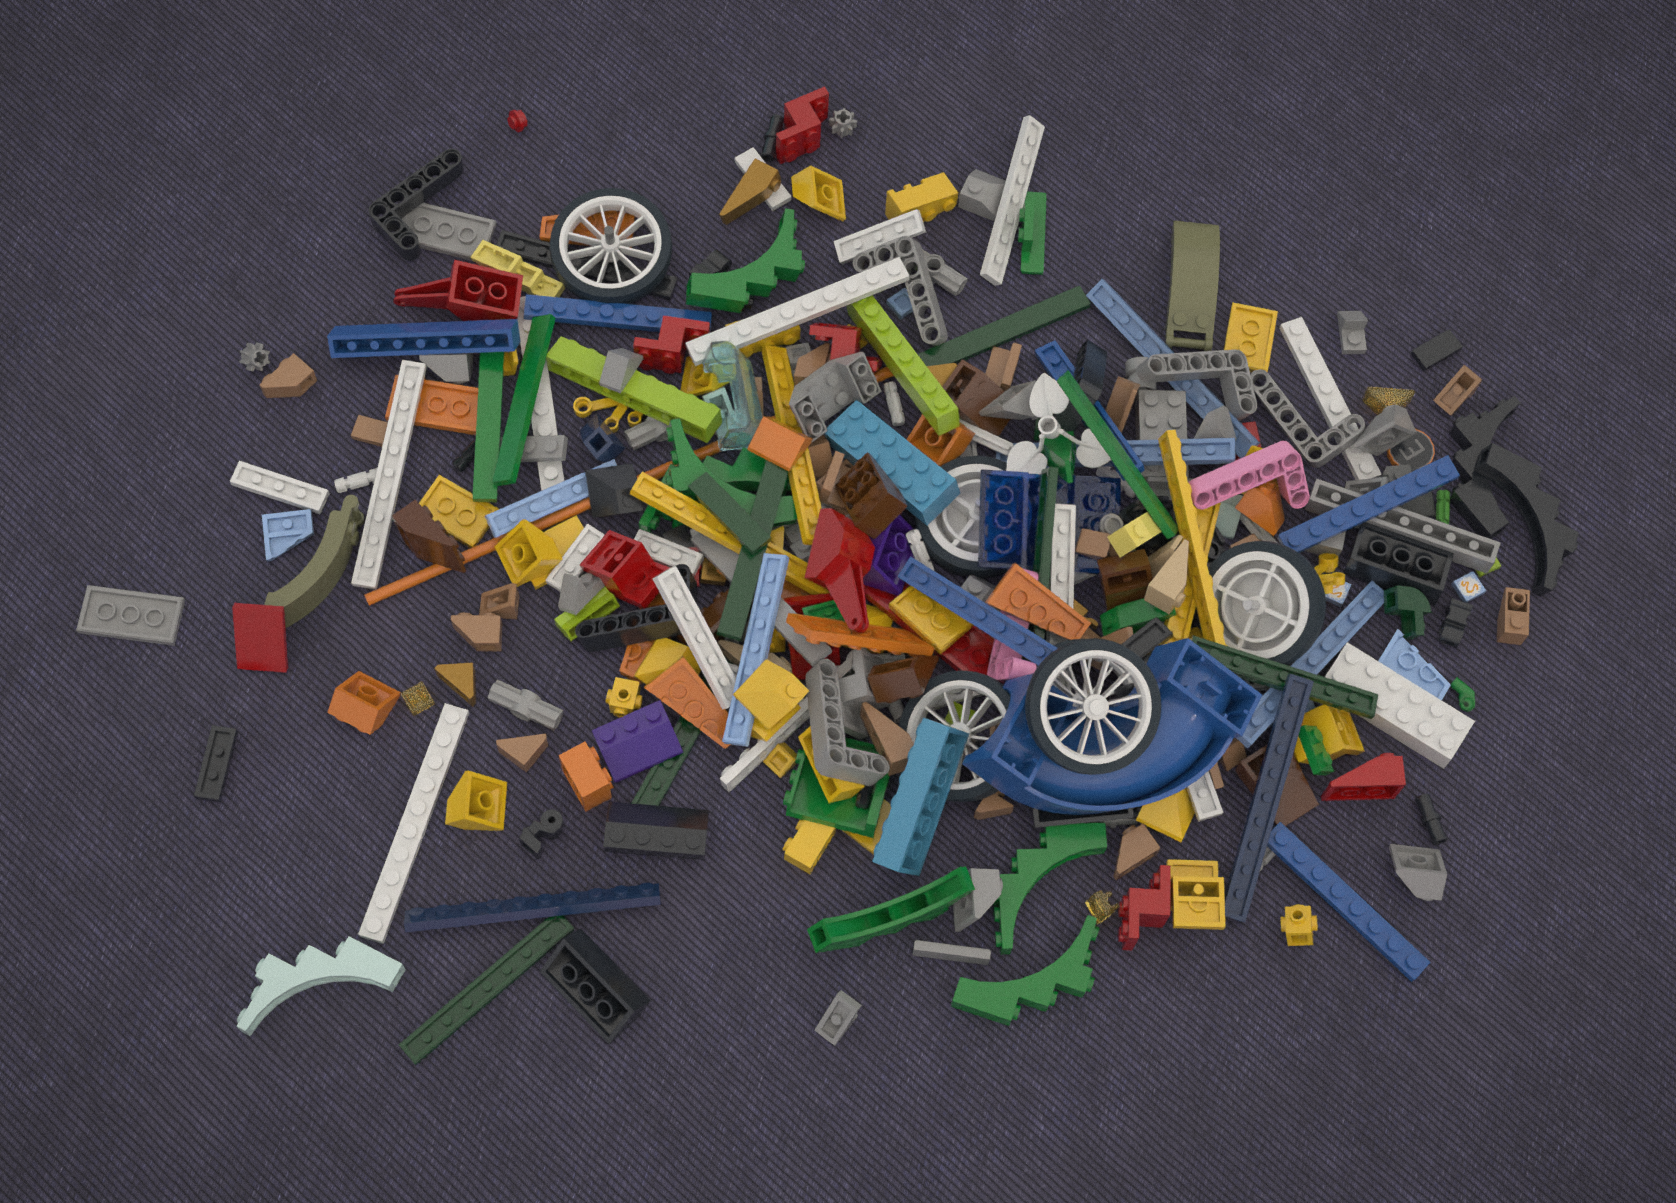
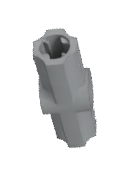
M911 243L905 246V253L911 250ZM923 250L932 283L938 284L955 296L959 295L968 278L944 264L941 256L931 255ZM916 264L912 268L918 271V265ZM934 267V268H937L938 270H935V271H934V270H930L929 268Z
M648 416L645 422L624 431V435L630 448L634 451L655 440L657 442L667 440L666 428L669 425Z
M499 680L493 683L487 697L489 701L510 710L519 719L524 721L532 720L553 731L560 724L564 713L562 709L542 701L537 694L527 689L519 690Z

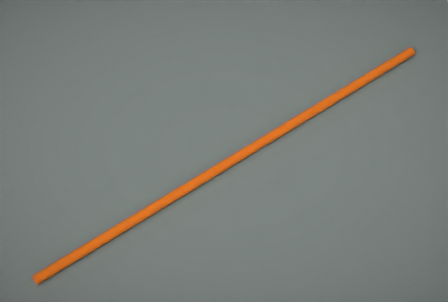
M888 367L873 372L878 383L894 376ZM737 432L693 452L701 461L707 455L712 456L733 447ZM672 461L644 473L658 480L664 477ZM589 497L530 523L543 530L590 509ZM509 532L461 552L465 558L463 565L496 551L494 546ZM433 564L369 592L364 596L370 606L452 569Z

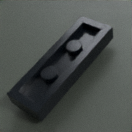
M212 725L194 793L196 799L221 803L238 735L237 729Z

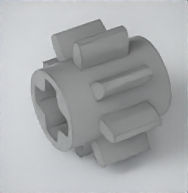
M845 108L838 112L834 110L833 118H829L832 134L836 133L841 138L848 134L852 135L853 128H857V120H853L854 112L850 113Z
M256 342L255 345L246 343L247 347L240 350L241 360L239 362L247 364L246 370L252 372L254 369L263 371V366L270 363L268 361L270 351L262 350L263 344Z

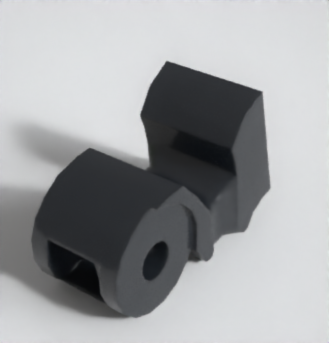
M716 249L709 254L706 260L703 259L701 264H696L689 271V278L692 273L714 274L727 272L732 265V260Z
M1453 598L1449 601L1445 609V613L1448 615L1444 618L1439 629L1438 642L1454 648L1458 647L1467 625V617L1471 614L1473 605Z
M553 809L547 810L542 814L540 823L534 821L528 827L523 828V832L519 837L520 844L538 860L542 855V846L537 838L544 837L555 840L562 833L564 825L560 812Z

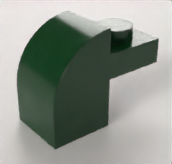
M1397 585L1384 590L1385 614L1401 616L1403 638L1405 640H1412L1424 636L1425 622L1423 615L1431 613V607L1425 595L1418 589Z

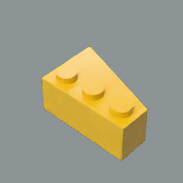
M943 172L922 179L920 185L912 187L911 184L904 185V190L894 192L892 189L887 191L885 215L890 220L918 209L923 222H929L943 211L948 212L956 206L958 191Z

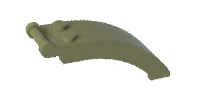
M1173 221L1171 273L1165 326V344L1169 348L1175 346L1212 351L1219 280V225ZM1174 331L1205 334V339L1174 337L1173 334Z
M355 495L345 497L341 511L333 510L330 513L323 539L315 555L301 573L281 589L273 593L268 592L264 605L284 606L285 628L293 625L313 611L329 595L345 571L353 546H357L359 541L358 527L365 523V517L359 511V501Z

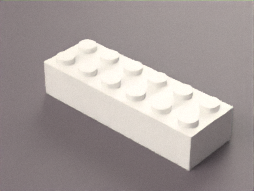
M1348 642L1325 676L1326 678L1378 694L1375 717L1372 719L1360 717L1443 769L1451 761L1475 722Z

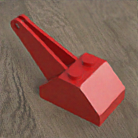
M454 260L449 278L396 289V297H394L393 302L403 307L448 309L462 321L517 319L523 275Z
M823 508L819 512L804 578L829 590L849 629L862 634L869 627L863 577L871 569L875 546L866 533L854 526L850 518L832 508Z

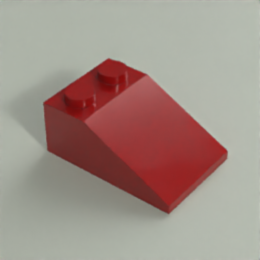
M1383 753L1331 781L1320 796L1321 801L1395 799L1406 785L1403 756Z

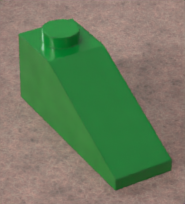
M1066 431L1074 437V431ZM1061 434L1054 439L1045 438L1041 453L1048 460L1047 466L1058 468V475L1067 483H1073L1076 444Z
M1144 598L1118 605L1100 615L1103 636L1126 627H1132L1133 634H1135L1155 617L1163 622L1175 616L1176 611L1174 608L1168 614L1148 603Z

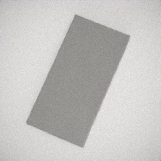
M422 203L402 218L417 235L420 248L471 260L472 254L482 240L491 242L497 225L496 220Z
M87 585L76 631L80 634L175 646L185 599L183 597Z

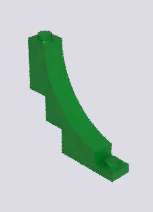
M743 447L733 466L708 455L703 464L720 480L736 489L758 491L766 459ZM670 464L661 481L662 483L666 484L665 476H669L670 468L677 466ZM788 475L782 497L786 496L788 491L792 493ZM692 493L684 494L696 502L699 501ZM648 505L639 521V529L650 533L652 529L656 530L661 518L672 521L673 518Z

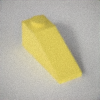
M1146 512L1107 538L1119 557H1122L1162 531L1150 514Z

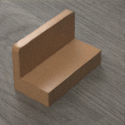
M1017 343L1012 344L1011 351L993 347L985 374L1004 392L1011 387L1022 345Z
M1118 376L1105 411L1122 433L1140 384Z
M835 451L822 484L819 499L822 503L844 510L845 505L835 484L851 468L841 465L845 454Z

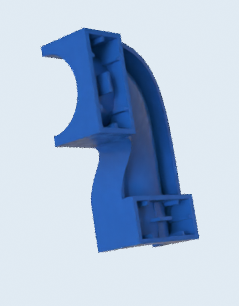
M1189 638L1156 646L1146 663L1157 681L1161 696V718L1151 744L1139 758L1120 770L1105 774L1088 775L1072 772L1057 765L1041 751L1029 731L1025 714L1026 693L1029 682L1034 674L1032 673L1006 680L1002 689L1011 694V698L1004 718L991 737L979 749L966 755L962 764L1013 800L1047 812L1079 815L1139 807L1178 793L1206 774L1224 755L1233 738L1243 736L1262 694ZM1054 685L1051 686V693L1070 698ZM1135 687L1129 695L1137 694ZM1048 695L1047 715L1076 709L1077 707L1072 706L1074 702ZM1134 698L1118 702L1110 706L1109 710L1137 718L1139 700ZM1082 712L1050 719L1049 723L1056 737L1071 725ZM1111 713L1106 715V718L1127 739L1136 721ZM1086 718L1061 741L1074 752H1077ZM1100 719L1106 752L1123 742ZM1093 720L1083 750L1085 755L1101 754Z

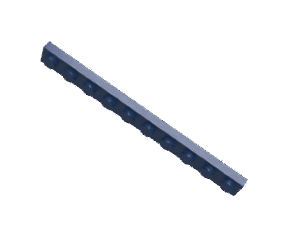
M1293 674L1287 675L1224 895L1225 917L1246 922L1314 683L1312 680Z
M642 883L637 886L628 887L620 885L609 889L593 888L589 891H567L563 894H541L535 897L518 896L507 900L491 899L487 902H465L461 905H439L424 909L416 907L411 910H405L404 928L405 932L661 905L659 883Z

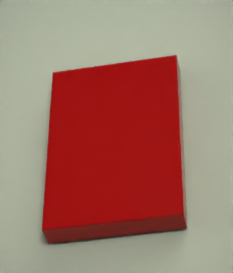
M234 603L232 610L237 669L287 672L288 658L284 606Z

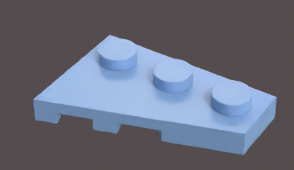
M1397 629L1378 662L1442 700L1450 687L1449 682L1431 663H1427L1418 654L1419 650L1414 645L1411 646L1403 638L1404 634Z

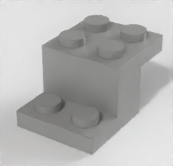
M861 648V650L852 651V668L855 674L838 679L844 733L858 739L868 737L867 730L860 717L862 703L868 702L877 710L891 706L890 703L876 702L867 679L872 667L884 664V660Z

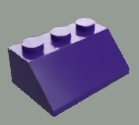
M901 515L876 539L869 536L875 546L871 569L863 577L864 585L894 595H900L905 585V582L897 576L910 556L914 558L910 548L912 544L908 543L906 533L914 529Z
M660 700L592 730L615 783L684 753Z

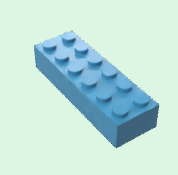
M857 400L827 427L828 431L824 433L830 447L835 451L845 454L843 458L847 459L853 466L867 452L870 453L902 493L908 505L906 509L927 526L961 493L954 477Z
M923 718L917 727V737L914 745L908 752V762L905 770L900 775V785L896 795L891 800V810L888 818L883 823V833L880 841L874 848L872 862L900 873L920 875L970 733Z

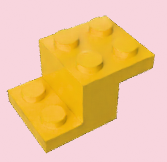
M1323 704L1304 714L1301 726H1317V729L1323 735L1322 742L1332 760L1345 754L1357 756L1365 752L1350 712ZM1298 736L1293 755L1299 763L1309 764Z
M1167 860L1166 865L1171 866L1170 911H1172L1173 928L1224 930V877H1218V861Z

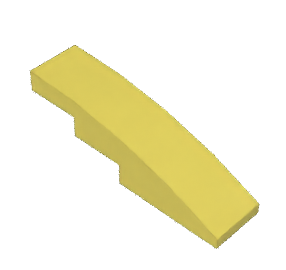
M485 240L481 241L471 256V260L480 266L523 275L522 291L529 295L560 297L565 290L562 282L544 275L542 269L523 262L521 256Z

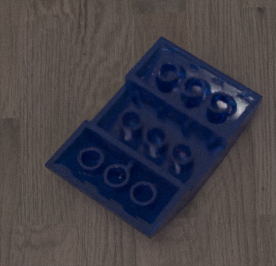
M981 470L978 567L1009 570L1012 564L1016 563L1023 569L1033 571L1041 474ZM1058 475L1055 504L1076 505V548L1081 529L1101 532L1099 523L1102 517L1107 514L1118 515L1120 513L1121 478L1074 475L1073 483H1067ZM1075 552L1074 574L1099 575L1097 560Z

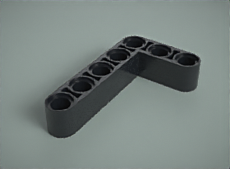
M456 149L445 150L369 206V215L373 227L407 261L416 260L421 254L417 235L402 218L463 174L462 156Z
M1087 339L1077 353L1073 377L1094 405L1102 392L1108 352ZM1070 400L1067 408L1062 413L1053 414V417L1065 432L1075 431L1083 420Z
M686 564L675 565L697 604V582L690 568ZM666 604L585 620L579 623L575 629L576 636L583 648L588 652L682 635Z

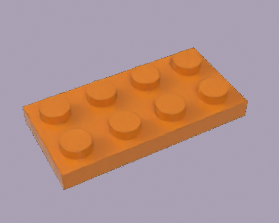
M395 375L385 415L386 421L389 420L399 375ZM424 379L414 425L476 435L478 388Z

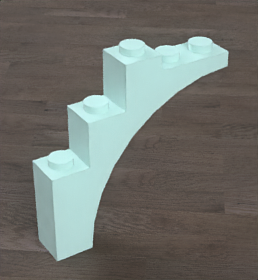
M350 936L346 942L342 941L338 946L336 959L310 945L297 956L296 967L268 953L265 959L262 958L255 970L257 972L255 977L262 985H258L254 989L250 1005L239 1014L237 1027L241 1032L251 1036L260 1022L277 1005L294 994L316 985L330 982L355 981L376 985L393 992L406 969L402 963Z

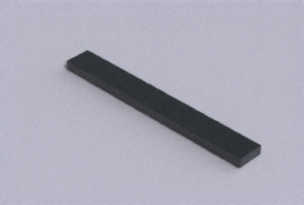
M505 230L501 231L496 246L521 256L523 261L554 269L550 257L549 242ZM568 248V252L575 251V249ZM595 255L570 261L578 271ZM604 259L583 276L597 281ZM616 261L622 282L637 276L623 262ZM608 262L602 280L604 283H619L613 262ZM637 267L641 272L645 269ZM666 274L660 284L648 295L671 301L677 284V277Z

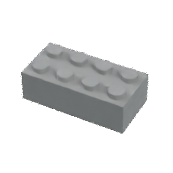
M1138 390L1135 400L1136 440H1158L1167 430H1176L1177 438L1187 439L1186 391ZM1164 465L1144 466L1145 471L1141 472L1145 480L1147 477H1166ZM1186 465L1187 478H1189L1188 465Z

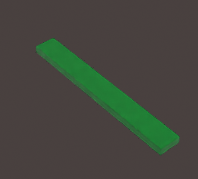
M552 314L532 318L492 483L496 486L516 483L556 319Z
M504 352L480 353L473 502H497L498 486L492 483L500 452Z
M1069 370L1061 374L1057 379V383L1166 538L1170 539L1175 536L1178 531L1177 524Z

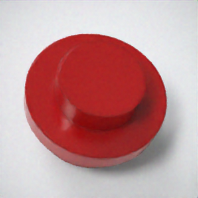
M511 110L509 112L507 121L510 128L516 132L523 131L527 127L525 114L521 110Z

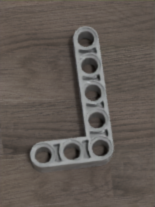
M901 236L860 252L854 257L853 267L860 273L900 257L909 274V280L905 282L922 340L933 346H938L947 341L946 326L922 247L917 240L908 236ZM911 243V250L905 253V246ZM890 251L891 256L889 260L884 261V254ZM869 259L870 264L868 268L864 269L863 264L865 260ZM917 264L918 271L916 274L912 275L911 269L914 265ZM924 286L925 292L919 297L918 289ZM931 308L930 317L925 319V310ZM937 329L938 336L932 341L931 333Z
M1240 350L1155 354L1137 367L1138 377L1147 383L1219 378L1225 405L1239 421L1253 414L1257 409V401L1247 358Z
M1255 370L1250 374L1256 397L1311 467L1319 468L1353 445L1366 429L1364 419L1358 414H1351L1319 437H1316L1265 370ZM1263 378L1267 380L1264 386L1257 387L1254 385L1257 379ZM1273 396L1280 398V401L1275 405L1268 403L1269 399ZM1291 414L1294 416V419L1289 423H1285L1282 421L1284 415ZM1352 423H1359L1361 425L1360 429L1354 432L1350 431L1348 427ZM1300 432H1305L1308 434V437L1304 441H1298L1295 439L1296 435ZM1337 436L1342 439L1338 445L1333 446L1329 444V440L1332 437ZM1318 450L1322 452L1321 457L1318 459H1311L1309 457L1312 451Z
M821 659L806 674L815 768L821 775L872 786L889 772V762L882 755L846 747L837 667L831 660Z

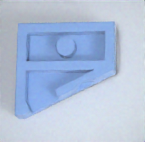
M311 509L262 515L267 562L273 561L314 535Z

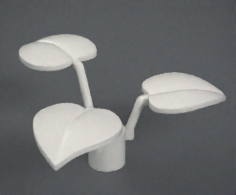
M1043 373L1034 384L1029 400L1032 413L1036 417L1041 418L1038 423V428L1041 432L1039 435V447L1037 449L1035 444L1029 441L1019 442L1012 447L1007 458L1005 476L1009 479L1027 481L1040 476L1041 470L1045 469L1048 464L1047 458L1040 453L1043 450L1044 439H1054L1059 434L1080 445L1076 450V456L1085 467L1098 468L1111 461L1090 429H1086L1082 433L1081 441L1061 429L1053 414L1062 413L1067 408L1069 399L1057 381L1046 373Z

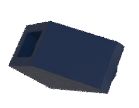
M598 414L580 429L583 443L597 460L606 463L615 459L625 449L624 445Z

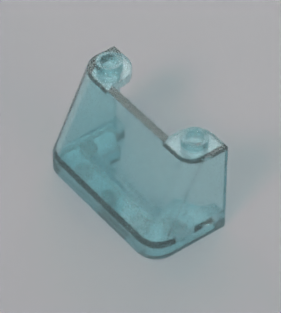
M711 342L702 361L704 373L711 372L715 374L718 383L730 381L735 409L726 418V434L718 438L719 450L748 448L763 418L752 363L731 342Z

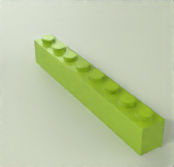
M871 295L847 305L848 315L857 327H862V334L936 433L940 436L959 427L958 407L874 296Z
M561 336L547 353L546 361L549 371L664 424L669 425L670 420L680 418L684 433L708 443L722 424L721 409L715 404L702 401L693 394L680 391L675 386L658 381L654 376H647L637 369L621 393L600 386L599 382L606 356L599 354L592 348L588 349L581 346L572 339L568 340Z

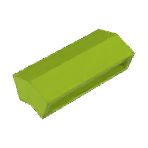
M604 586L576 615L563 612L554 619L555 625L564 636L572 641L577 638L575 629L579 623L585 620L605 617L620 605L615 596Z

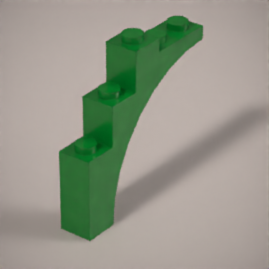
M785 208L779 221L776 240L770 249L756 261L743 268L724 273H692L687 283L686 305L740 313L743 306L748 304L750 295L768 297L771 290L776 288L777 279L796 282L799 274H803L805 261L802 260V251L795 250L797 241L793 239V233H795L797 228V219H794V210Z
M680 418L670 420L669 427L666 428L668 442L673 443L674 451H670L671 461L677 467L670 468L669 476H665L666 485L682 494H689L691 492L688 490V486L707 472L751 515L756 495L736 489L720 480L708 470L693 452L685 437ZM793 496L781 497L773 527L794 524L797 521Z
M1105 823L1044 827L1043 832L1039 833V845L1044 847V849L1016 850L1015 857H1011V872H1016V874H999L1003 882L1001 895L992 904L997 905L993 909L994 922L999 924V932H995V946L1000 947V955L1011 954L1013 949V929L1017 913L1024 898L1039 880L1053 869L1068 861L1084 856L1105 853L1107 848Z
M959 867L932 883L893 900L853 913L822 919L808 928L807 931L816 953L858 947L874 936L897 933L911 923L935 919L948 911L950 905L973 892L975 887L967 867Z
M1087 915L1079 935L1070 948L1054 963L1038 973L1005 982H980L960 977L951 1007L1009 1026L1012 1019L1017 1021L1021 1008L1017 1003L1046 1012L1049 1005L1054 1006L1058 992L1054 991V989L1083 998L1086 991L1091 992L1095 979L1091 977L1092 968L1083 966V964L1088 965L1092 954L1088 947L1090 941L1095 942L1098 935L1099 927L1095 926L1097 918Z

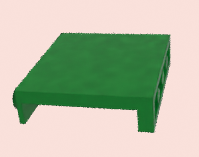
M845 737L846 747L878 754L874 744ZM799 749L795 761L799 766L797 770H792L789 784L793 786L791 791L786 790L783 805L787 806L786 816L873 838L888 786L889 774L887 773L874 784L867 809L856 807L858 793L852 798L828 803L804 749Z

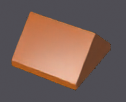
M763 416L748 446V450L790 472L811 444L813 438L772 417Z

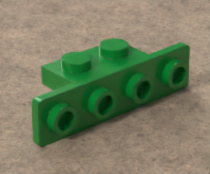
M1027 192L1023 208L1019 209V222H1022V228H1019L1018 242H1022L1020 272L1022 274L1042 275L1044 272L1046 193Z

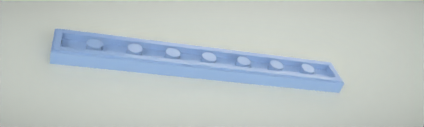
M764 553L733 693L768 658L789 562L787 555ZM733 695L722 742L748 747L755 717Z

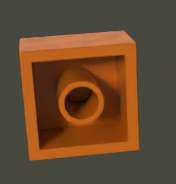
M585 741L559 755L562 771L585 812L612 798V779L606 768L601 769L600 758L594 747L589 748Z

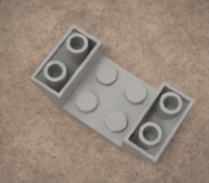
M858 352L830 360L794 386L789 406L802 433L813 438V442L828 431L824 423L826 420L852 401L857 400L865 404L879 394L881 389L864 352Z

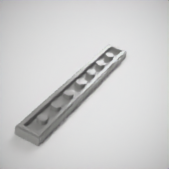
M701 533L692 537V544L731 583L739 554ZM754 592L753 599H752V602H751L752 605H753V600H754L755 592ZM781 598L774 628L814 667L821 659L831 654L832 650L825 642L812 644L805 640L806 637L793 631L794 628L786 623L788 613H797Z

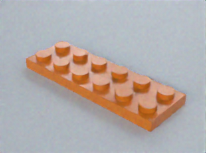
M788 613L786 623L794 628L793 631L795 633L804 635L806 637L805 640L812 644L826 642L834 647H841V644L856 650H861L862 647H865L873 652L881 653L882 650H887L895 655H901L903 652L913 657L922 655L932 656L935 648L919 636L900 628L869 624L868 629L864 633L859 634L849 629L843 620Z

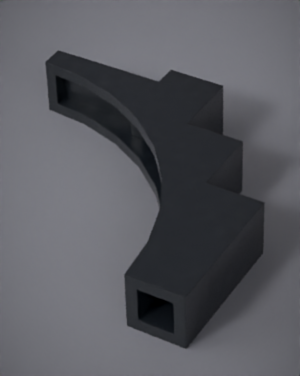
M1515 396L1509 400H1501L1494 406V410L1491 412L1486 410L1478 417L1473 412L1466 417L1464 415L1458 417L1452 423L1454 426L1449 433L1461 448L1452 456V463L1460 475L1458 479L1461 483L1452 489L1453 494L1450 497V503L1477 535L1493 539L1503 532L1509 522L1497 505L1491 491L1489 479L1476 472L1475 468L1481 450L1490 445L1495 431L1501 423L1515 413L1521 402Z
M1492 443L1481 450L1475 471L1498 486L1516 506L1523 518L1532 540L1535 556V578L1532 593L1540 597L1553 591L1556 587V576L1563 564V558L1575 552L1578 546L1577 537L1579 532L1555 521L1559 515L1558 506L1560 499L1537 488L1541 481L1539 475L1542 467Z

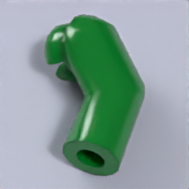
M1456 677L1450 684V687L1459 694L1460 708L1463 711L1469 712L1475 707V692Z

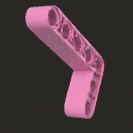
M1287 441L1277 442L1188 482L1192 488V502L1198 509L1211 507L1277 478L1280 494L1294 509L1304 507L1310 498L1302 458Z
M1024 569L1038 581L1037 572ZM1000 611L1005 616L1028 629V622ZM994 639L987 671L988 676L1004 685L1006 680L1035 672L1036 663L1022 660V655Z

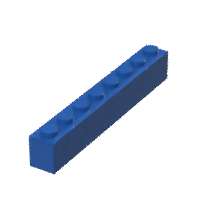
M518 319L335 326L327 335L331 358L515 351L521 342Z

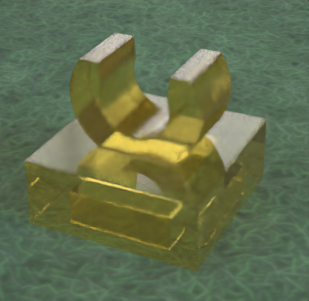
M422 681L400 693L413 716L435 705L434 700Z
M1100 890L1092 894L1085 902L1092 916L1097 918V924L1106 921L1119 907L1118 903L1110 905L1107 900L1113 895L1112 892L1104 894Z

